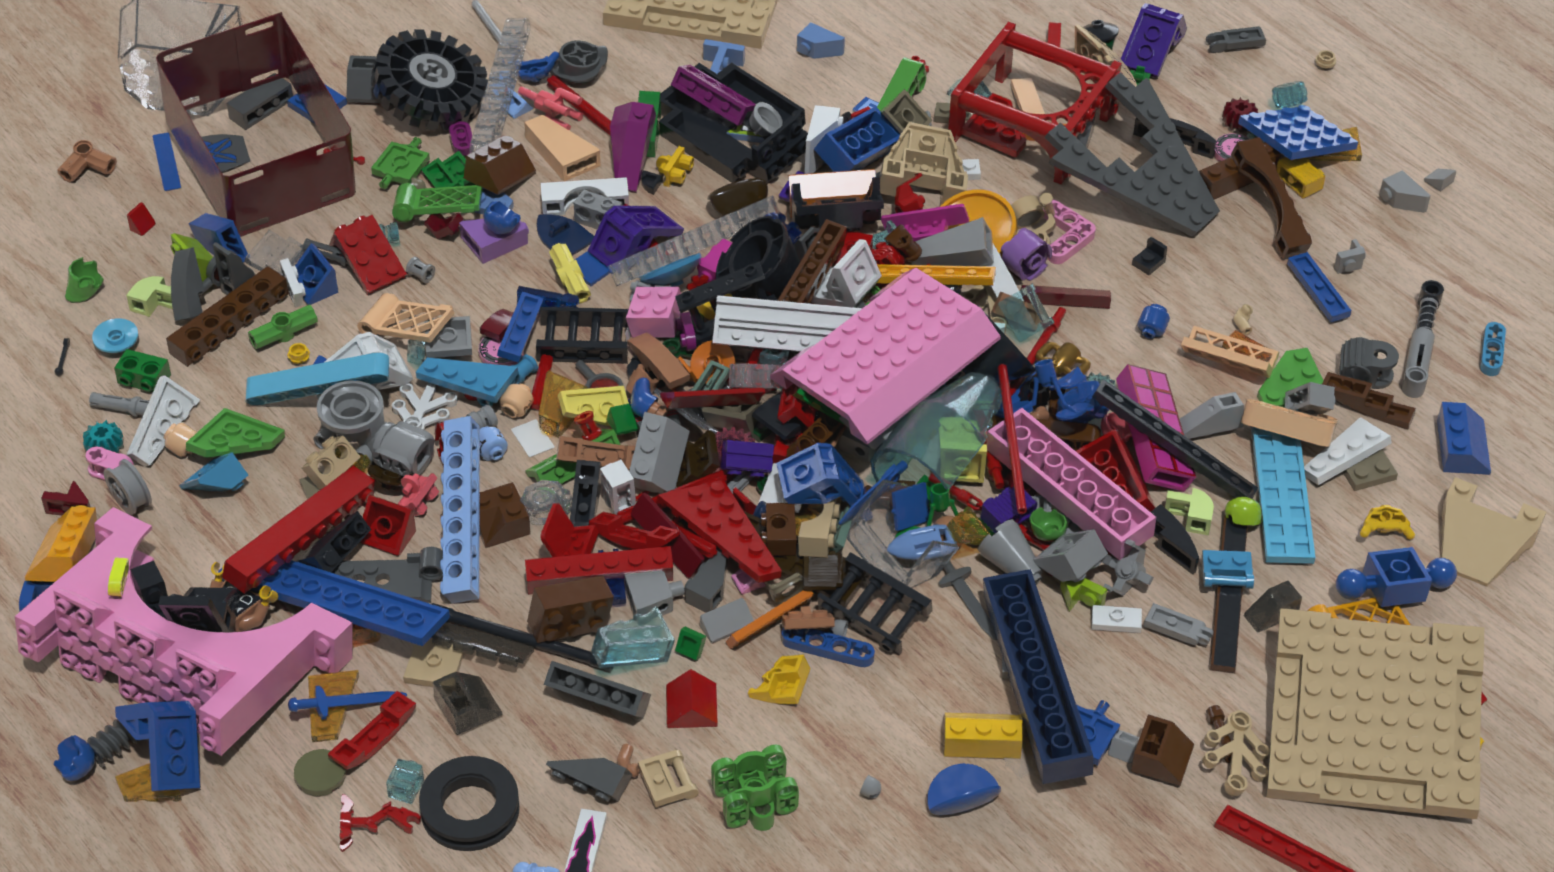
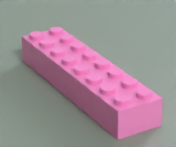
M1023 408L1013 413L1022 478L1028 485L1082 530L1095 529L1104 548L1118 560L1128 555L1132 549L1130 545L1125 543L1127 539L1134 541L1135 545L1140 546L1154 536L1156 516ZM1005 420L987 431V450L1012 470Z

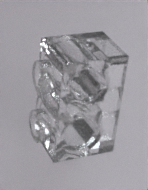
M730 364L729 387L783 388L770 379V375L783 365Z

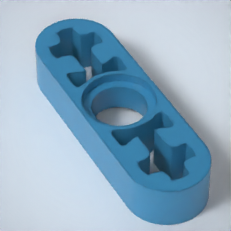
M1498 322L1488 323L1483 334L1480 370L1488 376L1498 375L1503 364L1506 328ZM1493 332L1496 333V335H1497L1496 338H1492V337H1493ZM1493 346L1499 351H1491L1487 347ZM1490 360H1494L1493 366L1490 365Z

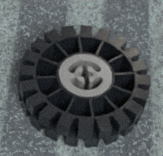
M414 29L413 35L408 30L399 32L398 37L392 35L378 50L371 73V86H374L373 93L376 99H382L381 105L386 111L395 108L393 116L400 121H403L408 115L411 116L409 125L419 128L421 120L425 121L426 130L434 131L437 130L439 123L444 131L449 130L450 125H454L457 121L466 123L468 119L472 121L477 115L478 110H480L488 86V79H486L487 71L485 67H480L482 60L478 55L470 56L472 49L465 43L456 48L458 39L448 35L445 42L441 41V32L431 30L429 38H427L424 29Z

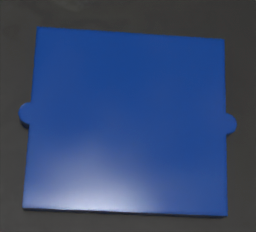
M589 251L575 259L583 273L585 283L590 287L612 272L609 267Z
M925 482L891 492L893 504L891 513L894 515L896 531L928 521V504L930 500L927 498Z

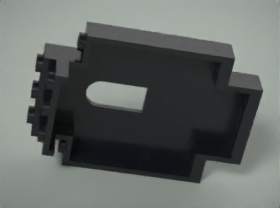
M732 62L718 74L701 63L694 67L753 103H767L779 113L782 119V126L770 136H761L764 141L758 146L753 145L750 149L728 135L727 132L737 126L736 124L672 85L661 93V115L664 116L659 121L661 136L677 147H684L687 154L731 183L743 178L747 172L757 178L766 180L768 183L773 178H776L787 166L792 165L800 155L806 153L808 132L803 130V126L806 124L805 109ZM749 111L742 124L754 131L749 123L753 111Z

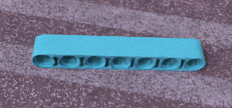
M371 353L251 376L246 380L245 402L250 405H264L322 394L330 386L343 381L354 380L369 384L385 382L389 379V356L384 353Z

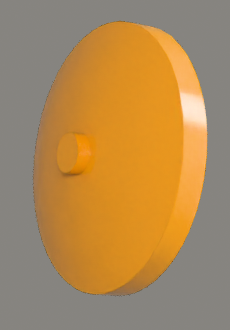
M980 189L964 191L950 197L940 206L964 204L969 216V222L983 217L992 231V243L1001 257L1003 255L1001 252L1002 245L1017 235V219L1012 206L1005 198L992 191ZM962 224L948 226V229L960 226Z

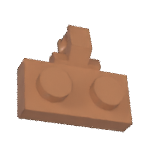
M799 606V611H790L788 615H782V626L785 630L829 628L835 626V620L833 615L828 613L827 610H814L811 612L810 606Z

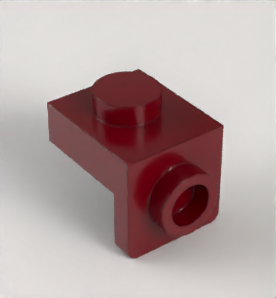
M441 213L430 214L424 225L437 239H440L447 235L453 236L460 229L459 222H462L464 218L459 213L446 218Z

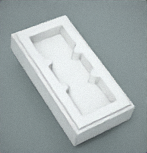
M1092 605V630L1141 633L1142 608Z

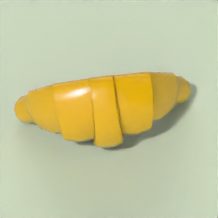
M1390 505L1371 508L1360 530V536L1363 538H1367L1373 531L1380 533L1397 531L1398 533H1403L1407 539L1412 540L1415 537V533L1410 527V521L1402 513V510Z

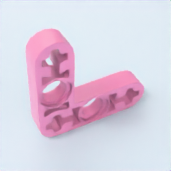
M1052 200L1056 226L1066 233L1050 245L1052 247L1051 259L1048 258V260L1053 264H1062L1094 239L1096 227L1092 222L1059 201ZM1045 212L1044 218L1048 220V216ZM1065 219H1071V220H1073L1074 222H1073V223H1066V222L1063 221V220H1065ZM1072 240L1075 241L1077 244L1070 245L1066 242Z

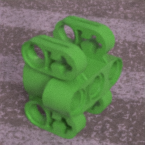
M777 744L770 745L764 748L762 752L750 751L739 755L734 761L726 757L718 759L712 764L711 783L715 794L718 797H725L723 798V815L728 827L737 828L743 826L749 820L756 830L767 831L774 825V811L784 815L797 809L799 805V788L794 778H785L787 759L782 746Z

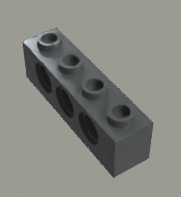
M551 661L543 684L644 718L651 697L649 693L555 661Z

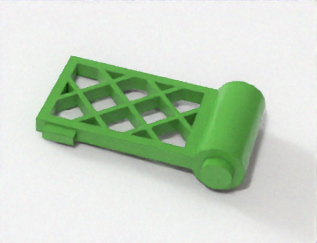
M403 183L397 188L392 215L399 222H408L414 215L479 211L483 189L478 185L417 189L410 183Z

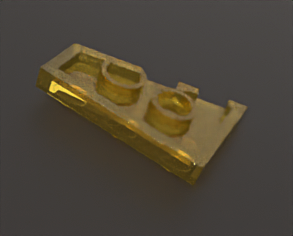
M359 671L308 676L309 699L315 698L316 686H321L326 696L353 694L355 683H357L359 678ZM348 706L328 707L327 719L324 720L321 719L316 708H311L312 742L338 740Z

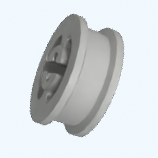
M123 459L119 461V466L114 469L107 468L104 470V478L112 496L127 514L133 515L139 506H148L152 503L151 494L144 479L128 460Z

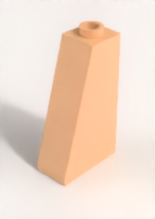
M540 115L524 122L525 138L564 182L601 166L600 150L548 117Z

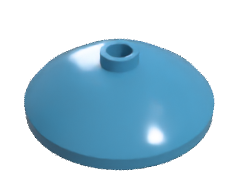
M701 253L693 254L652 270L638 278L640 282L653 286L655 284L662 286L670 284L672 287L679 286L684 283L683 278L694 272L701 261L702 255Z

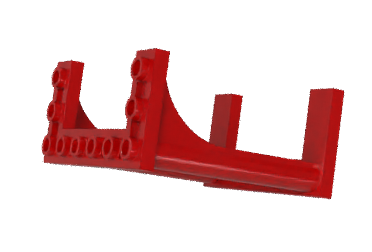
M1008 21L951 93L948 130H951L956 143L962 136L961 128L965 124L966 111L1030 136L1044 148L1051 159L1059 151L1044 137L1058 125L1057 119H1065L1067 121L1065 127L1077 138L1079 133L1082 134L1088 121L1093 120L1097 109H1100L1099 120L1106 123L1111 116L1116 115L1119 107L1117 98L1105 86L1121 72L1122 63L1114 60L1111 65H1107L1017 32L1015 31L1016 24ZM1013 49L1064 67L1077 78L1081 86L1080 97L1072 106L1051 114L1024 112L973 92L995 64V81L1004 82L1012 70ZM1091 79L1095 84H1088L1085 81ZM1054 166L1053 182L1061 185L1071 175Z

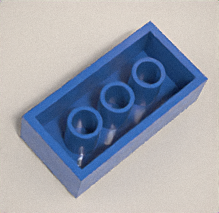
M875 106L826 133L814 150L834 172L861 170L889 154L901 134Z

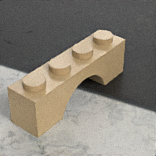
M840 497L826 504H808V512L814 513L818 517L801 522L798 536L799 556L828 558L829 549L834 548L835 534L832 533H837L838 520L835 518H840V504L843 502Z

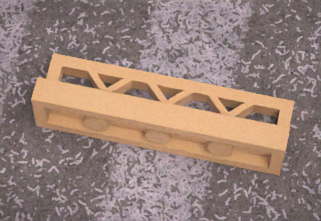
M1193 326L1189 338L1184 337L1181 344L1186 353L1270 378L1279 356V352L1197 326ZM1197 333L1207 336L1209 342L1204 343L1195 340ZM1225 341L1230 348L1224 349L1214 346V344ZM1244 347L1249 349L1251 355L1247 356L1235 351ZM1263 354L1272 356L1270 362L1256 359V357Z

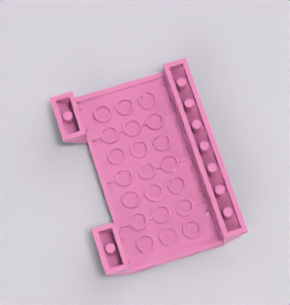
M914 268L901 274L870 298L868 305L817 344L803 349L770 375V379L785 389L789 388L792 384L799 386L849 421L851 434L868 445L1001 338L980 307L921 270Z

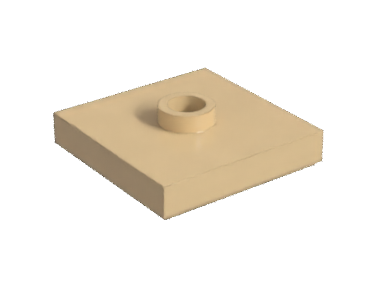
M428 640L424 646L414 644L403 676L404 682L453 690L465 653V646Z

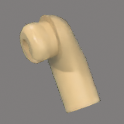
M1244 304L1239 308L1233 318L1234 323L1243 335H1248L1252 332V327L1248 320L1253 313V308L1248 304Z

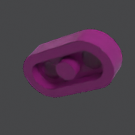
M457 121L454 125H450L449 132L454 153L460 151L463 156L474 151V140L470 125L463 121Z
M680 313L679 318H676L677 331L682 333L680 334L681 347H685L686 351H695L696 337L690 313Z

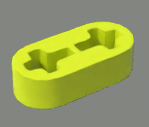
M115 557L108 582L109 596H122L129 571L128 558Z

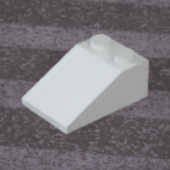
M815 105L806 139L805 174L814 173L826 163L814 148L826 133L843 124L844 117H840V108Z

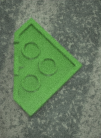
M1308 347L1289 350L1284 353L1273 369L1270 378H1267L1259 389L1257 395L1259 401L1285 408V393L1309 382L1323 383L1324 380Z
M224 408L186 442V450L207 458L222 456L228 453L237 454L273 449L285 437V430Z

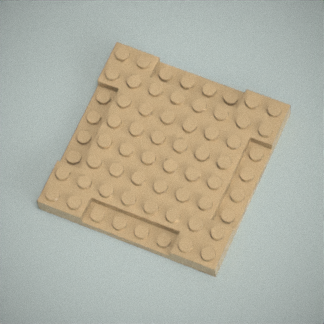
M608 0L603 11V24L606 26L699 40L708 39L762 49L778 0Z
M1280 608L1267 798L1477 819L1480 806V730L1484 627L1433 623L1432 627L1337 619L1331 618V613Z

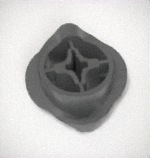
M575 40L567 42L560 48L559 58L550 71L551 76L555 75L557 78L560 77L574 83L590 82L597 77L602 66L606 64L608 49L606 46H597L586 41Z

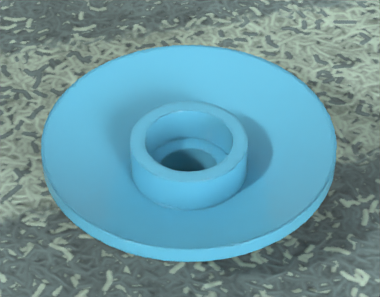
M121 318L104 321L95 328L92 334L95 347L107 353L125 351L132 347L138 339L136 325L129 320Z

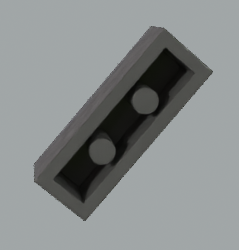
M281 78L246 90L227 102L229 119L244 130L249 129L287 104V100L293 97L291 83Z

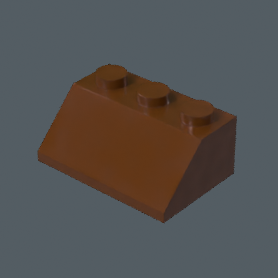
M502 136L466 156L463 178L499 195L536 174V169L522 143L515 141L510 136Z

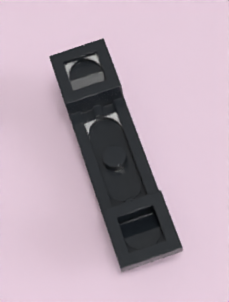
M1136 117L1133 135L1143 137L1150 130ZM1170 118L1171 122L1175 124L1176 131L1183 144L1194 147L1193 153L1213 159L1217 141L1211 135L1191 124Z

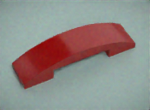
M604 511L589 520V525H596L599 534L616 544L633 549L661 547L680 535V530L661 525L653 531L623 525L622 516Z
M396 691L380 706V714L351 740L344 738L328 753V757L347 770L363 763L384 747L401 729L416 708V703Z

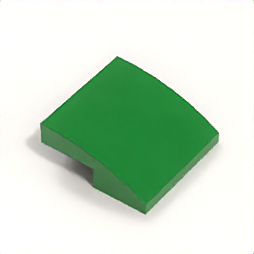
M460 151L443 162L438 157L421 169L435 188L476 185L463 178L466 159Z

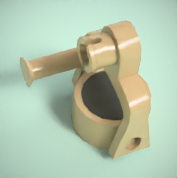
M1043 193L1039 197L1040 202L1036 196L1030 195L1012 203L1011 206L1017 219V227L1020 229L1038 223L1046 212L1048 216L1047 222L1041 227L1032 230V232L1051 245L1047 234L1056 228L1052 195L1050 193Z

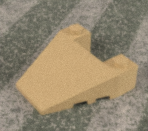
M909 122L899 136L897 143L893 145L890 153L883 160L879 175L880 193L895 196L896 187L911 179L917 173H922L923 176L909 185L942 191L940 205L950 197L967 191L968 174L962 167L963 161L957 154L958 148L951 130Z
M1455 477L1447 492L1442 509L1441 558L1449 559L1454 563L1458 576L1487 587L1506 570L1508 565L1517 561L1524 551L1533 547L1541 530L1546 511L1523 503L1517 518L1514 519L1473 503L1477 485Z

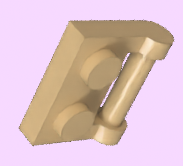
M680 750L670 751L638 761V769L655 807L684 798L693 799L699 794L696 784L692 783L684 766V757ZM667 765L674 766L682 784L681 787H676Z

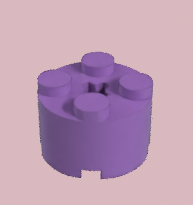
M1027 228L1020 229L1017 235L1010 241H1006L1001 247V252L1003 253L1002 260L1006 267L1023 281L1025 279L1030 281L1038 277L1047 267L1045 264L1047 258L1051 259L1052 247Z

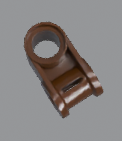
M901 224L884 238L886 243L898 249L908 262L917 260L922 254L920 245L913 240L912 235Z

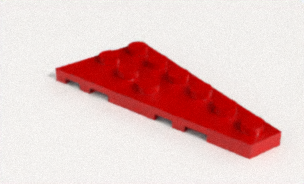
M724 480L658 494L657 502L662 506L667 505L672 509L671 513L677 518L682 517L688 522L690 529L703 539L718 546L725 557H731L738 562L739 568L756 582L762 583L781 578L782 570Z

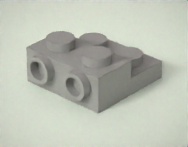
M470 316L451 317L431 343L425 342L426 357L438 358L472 355ZM431 329L426 330L425 334H428Z

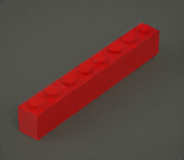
M353 465L225 560L222 578L244 594L251 588H256L268 575H273L285 562L289 563L301 550H306L314 540L322 538L330 528L338 526L343 518L349 514L352 515L364 502L367 503L368 496H374L375 480Z

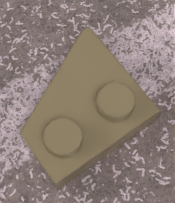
M1381 449L1346 469L1344 476L1353 490L1357 491L1397 480L1398 473Z

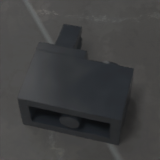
M154 560L130 569L135 590L141 600L158 615L167 619L159 607L160 596L168 595L165 582Z

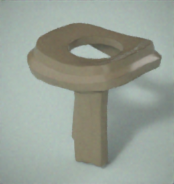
M795 573L776 584L771 585L769 581L764 582L770 591L772 600L779 605L804 590V579L800 573ZM796 585L791 591L782 594L790 586Z

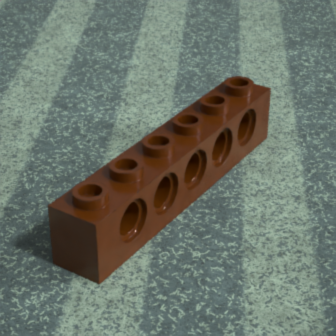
M825 220L778 301L810 304L844 246L847 226Z
M267 266L168 336L166 341L169 354L187 367L199 360L207 352L216 348L228 337L234 335L239 329L249 324L263 312H266L271 306L284 299L289 294L286 278Z

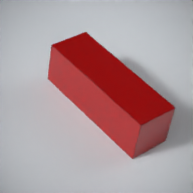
M1049 22L1047 43L1060 47L1062 23Z

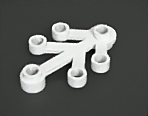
M428 382L421 399H419L414 392L413 385L408 383L400 386V395L408 399L415 410L414 414L411 415L408 412L405 401L401 399L395 400L392 403V410L394 414L400 415L403 422L424 430L426 426L435 422L441 423L450 420L449 410L445 408L438 409L436 413L424 418L423 416L425 413L444 405L446 407L456 406L458 403L457 395L454 392H447L444 396L431 401L439 385Z

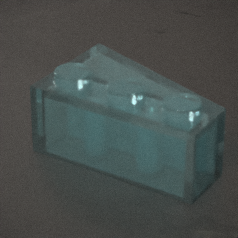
M654 607L647 614L641 615L638 613L631 620L625 622L620 620L598 628L591 651L599 668L668 662L675 639L658 607Z

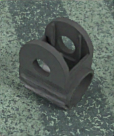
M1363 337L1350 338V340L1345 341V344H1342L1339 375L1372 383V389L1386 388L1393 381L1394 372L1392 369L1398 363L1399 353L1393 345L1384 341L1369 340ZM1378 352L1384 353L1386 358H1377Z

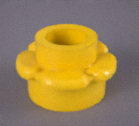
M295 343L290 346L287 356L288 359H291V362L301 364L309 359L310 351L305 344Z

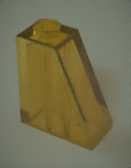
M549 370L546 373L539 409L540 430L557 438L562 436L572 424L574 418L563 416L558 399L559 392L588 389V387Z

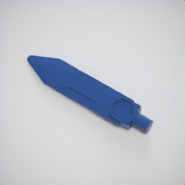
M901 461L897 465L893 464L885 471L882 478L850 507L838 524L842 525L853 519L887 487H892L900 479V475L908 468L907 463Z

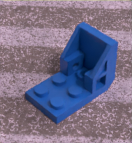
M816 443L776 463L783 496L788 504H826L840 497L843 502L847 501L849 507H851L864 495L863 480L831 444ZM869 504L858 514L863 520L872 516Z
M189 701L146 702L115 707L116 718L135 740H149L152 791L200 788L196 710Z

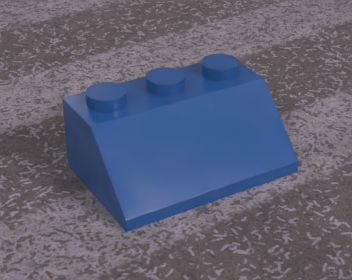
M1442 402L1437 425L1443 472L1490 475L1491 467L1484 419L1466 403Z

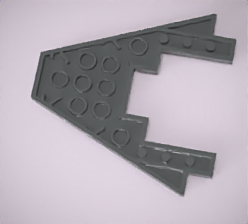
M1120 72L1105 86L1150 130L1139 142L1153 156L1135 172L1120 157L1106 167L1061 122L1044 137L1059 151L1049 161L1051 165L1192 237L1220 212L1178 135L1175 124L1171 122L1147 78L1135 87Z

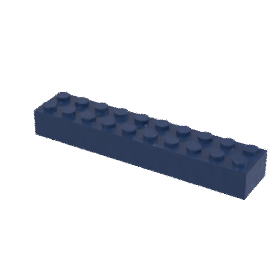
M1031 569L983 578L985 604L1005 667L1008 671L1042 783L1048 784L1093 775V753Z

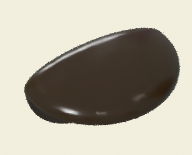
M760 178L740 180L714 190L708 195L707 199H710L712 206L722 217L731 221H746L755 217L763 209L768 197V186L766 180Z

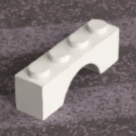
M627 177L541 183L543 214L565 215L567 210L574 205L575 200L583 189L620 201L622 206L624 204L629 205Z

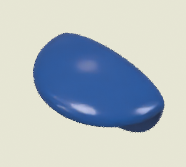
M962 763L949 766L939 772L930 784L927 795L929 811L934 815H951L977 808L996 798L1001 792V786L998 785L995 778L988 771L977 765Z

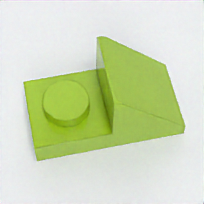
M1086 578L1078 582L1071 580L1060 583L1069 612L1078 600L1088 606L1105 605L1107 589Z

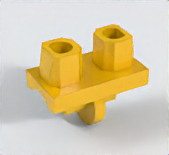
M678 146L672 156L662 155L656 160V166L659 168L658 171L664 173L666 177L663 186L670 187L672 182L683 184L686 178V170L691 171L693 168L694 157L685 155L684 147Z

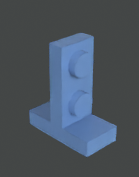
M705 39L703 43V60L713 61L710 70L716 74L731 62L736 66L743 67L745 63V46Z

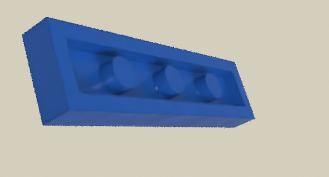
M1308 252L1288 258L1287 265L1330 322L1350 317L1352 310Z
M522 292L498 349L497 356L519 363L544 298Z

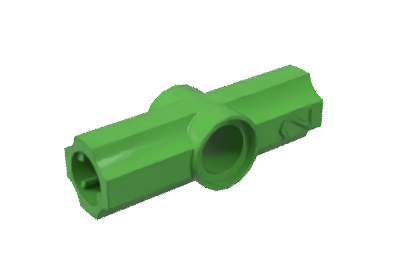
M311 305L291 313L278 312L273 315L271 322L249 331L248 337L255 349H259L276 340L287 342L294 337V332L318 322V319Z

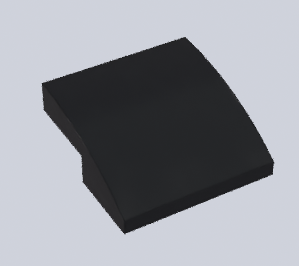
M781 392L759 406L753 412L752 417L783 440H788L799 436L802 428L806 425L796 416L784 424L777 418ZM817 411L815 412L814 422L820 417V413Z

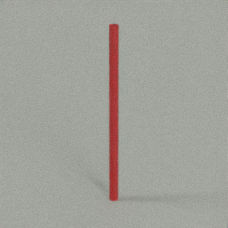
M1001 364L998 366V375L1016 506L1019 514H1025L1027 507L1007 366Z

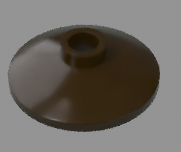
M378 465L368 468V474L376 481L382 483L381 486L383 488L395 490L396 487H403L401 479L404 476Z

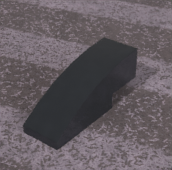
M1160 504L1151 511L1156 516L1154 536L1158 539L1157 548L1194 575L1199 561L1196 547L1183 525L1171 512Z

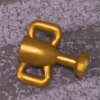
M1047 342L1036 353L1038 361L1045 359L1053 360L1056 374L1065 373L1067 375L1072 371L1071 368L1076 363L1081 364L1079 368L1085 374L1091 366V362L1087 358L1081 357L1079 349L1069 342H1065L1062 346L1055 342ZM1052 349L1056 351L1052 358L1045 357Z

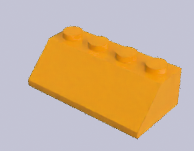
M84 505L71 507L50 526L25 575V581L56 582L88 555L95 540L94 523L97 521L95 507H86Z

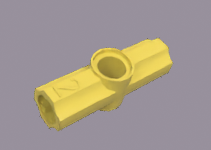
M558 243L553 245L549 254L557 268L556 271L563 286H566L574 303L581 304L586 302L591 293L583 279L584 276L577 261L573 259L566 244Z

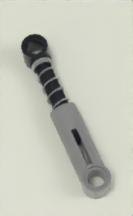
M1428 280L1422 284L1418 298V305L1420 307L1417 318L1418 323L1416 330L1412 333L1402 383V392L1411 398H1418L1424 394L1428 380L1435 339L1432 330L1435 326L1433 321L1436 319L1434 314L1437 313V309L1440 307L1444 292L1443 285L1435 280ZM1417 361H1420V366H1416Z

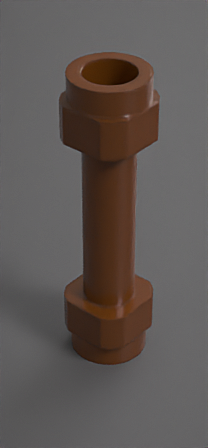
M1213 705L1206 710L1209 724L1214 725L1215 729L1225 725L1223 722L1225 715L1219 705ZM1227 735L1221 738L1220 742L1223 746L1231 742V739ZM1232 753L1223 758L1226 763H1231Z

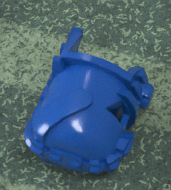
M1082 381L1077 383V388L1063 394L1069 406L1077 403H1089L1094 406V411L1063 421L1088 423L1095 418H1103L1108 413L1109 409L1100 405L1097 400L1092 398V395L1099 386L1098 381ZM1059 398L1057 401V412L1064 410Z

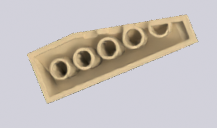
M1079 24L1075 25V53L1107 65H1111L1114 60L1122 63L1121 72L1136 87L1137 84L1133 75L1118 55L1094 34Z

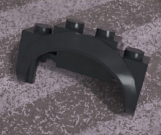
M872 177L868 192L863 199H860L859 196L818 199L808 205L807 201L802 199L800 183L791 184L792 221L794 226L799 229H809L811 225L821 229L827 219L847 226V234V231L855 232L863 227V223L873 224L876 223V220H881V209H884V200L880 195V177Z

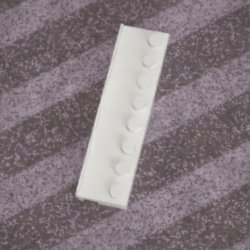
M717 295L713 344L801 352L803 349L817 344L862 308Z

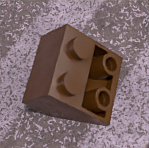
M1148 714L1134 752L1131 771L1181 786L1194 743L1174 722Z

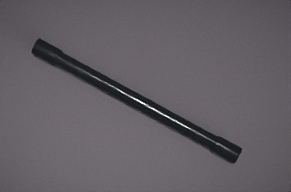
M432 603V605L449 610L450 618L446 621L447 623H455L585 662L593 667L610 672L614 668L615 657L596 651L591 652L554 640L537 643L534 635Z

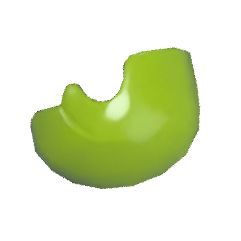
M1237 497L1226 504L1225 516L1229 518V515H1231L1235 524L1255 526L1261 523L1262 511L1257 501L1248 497Z

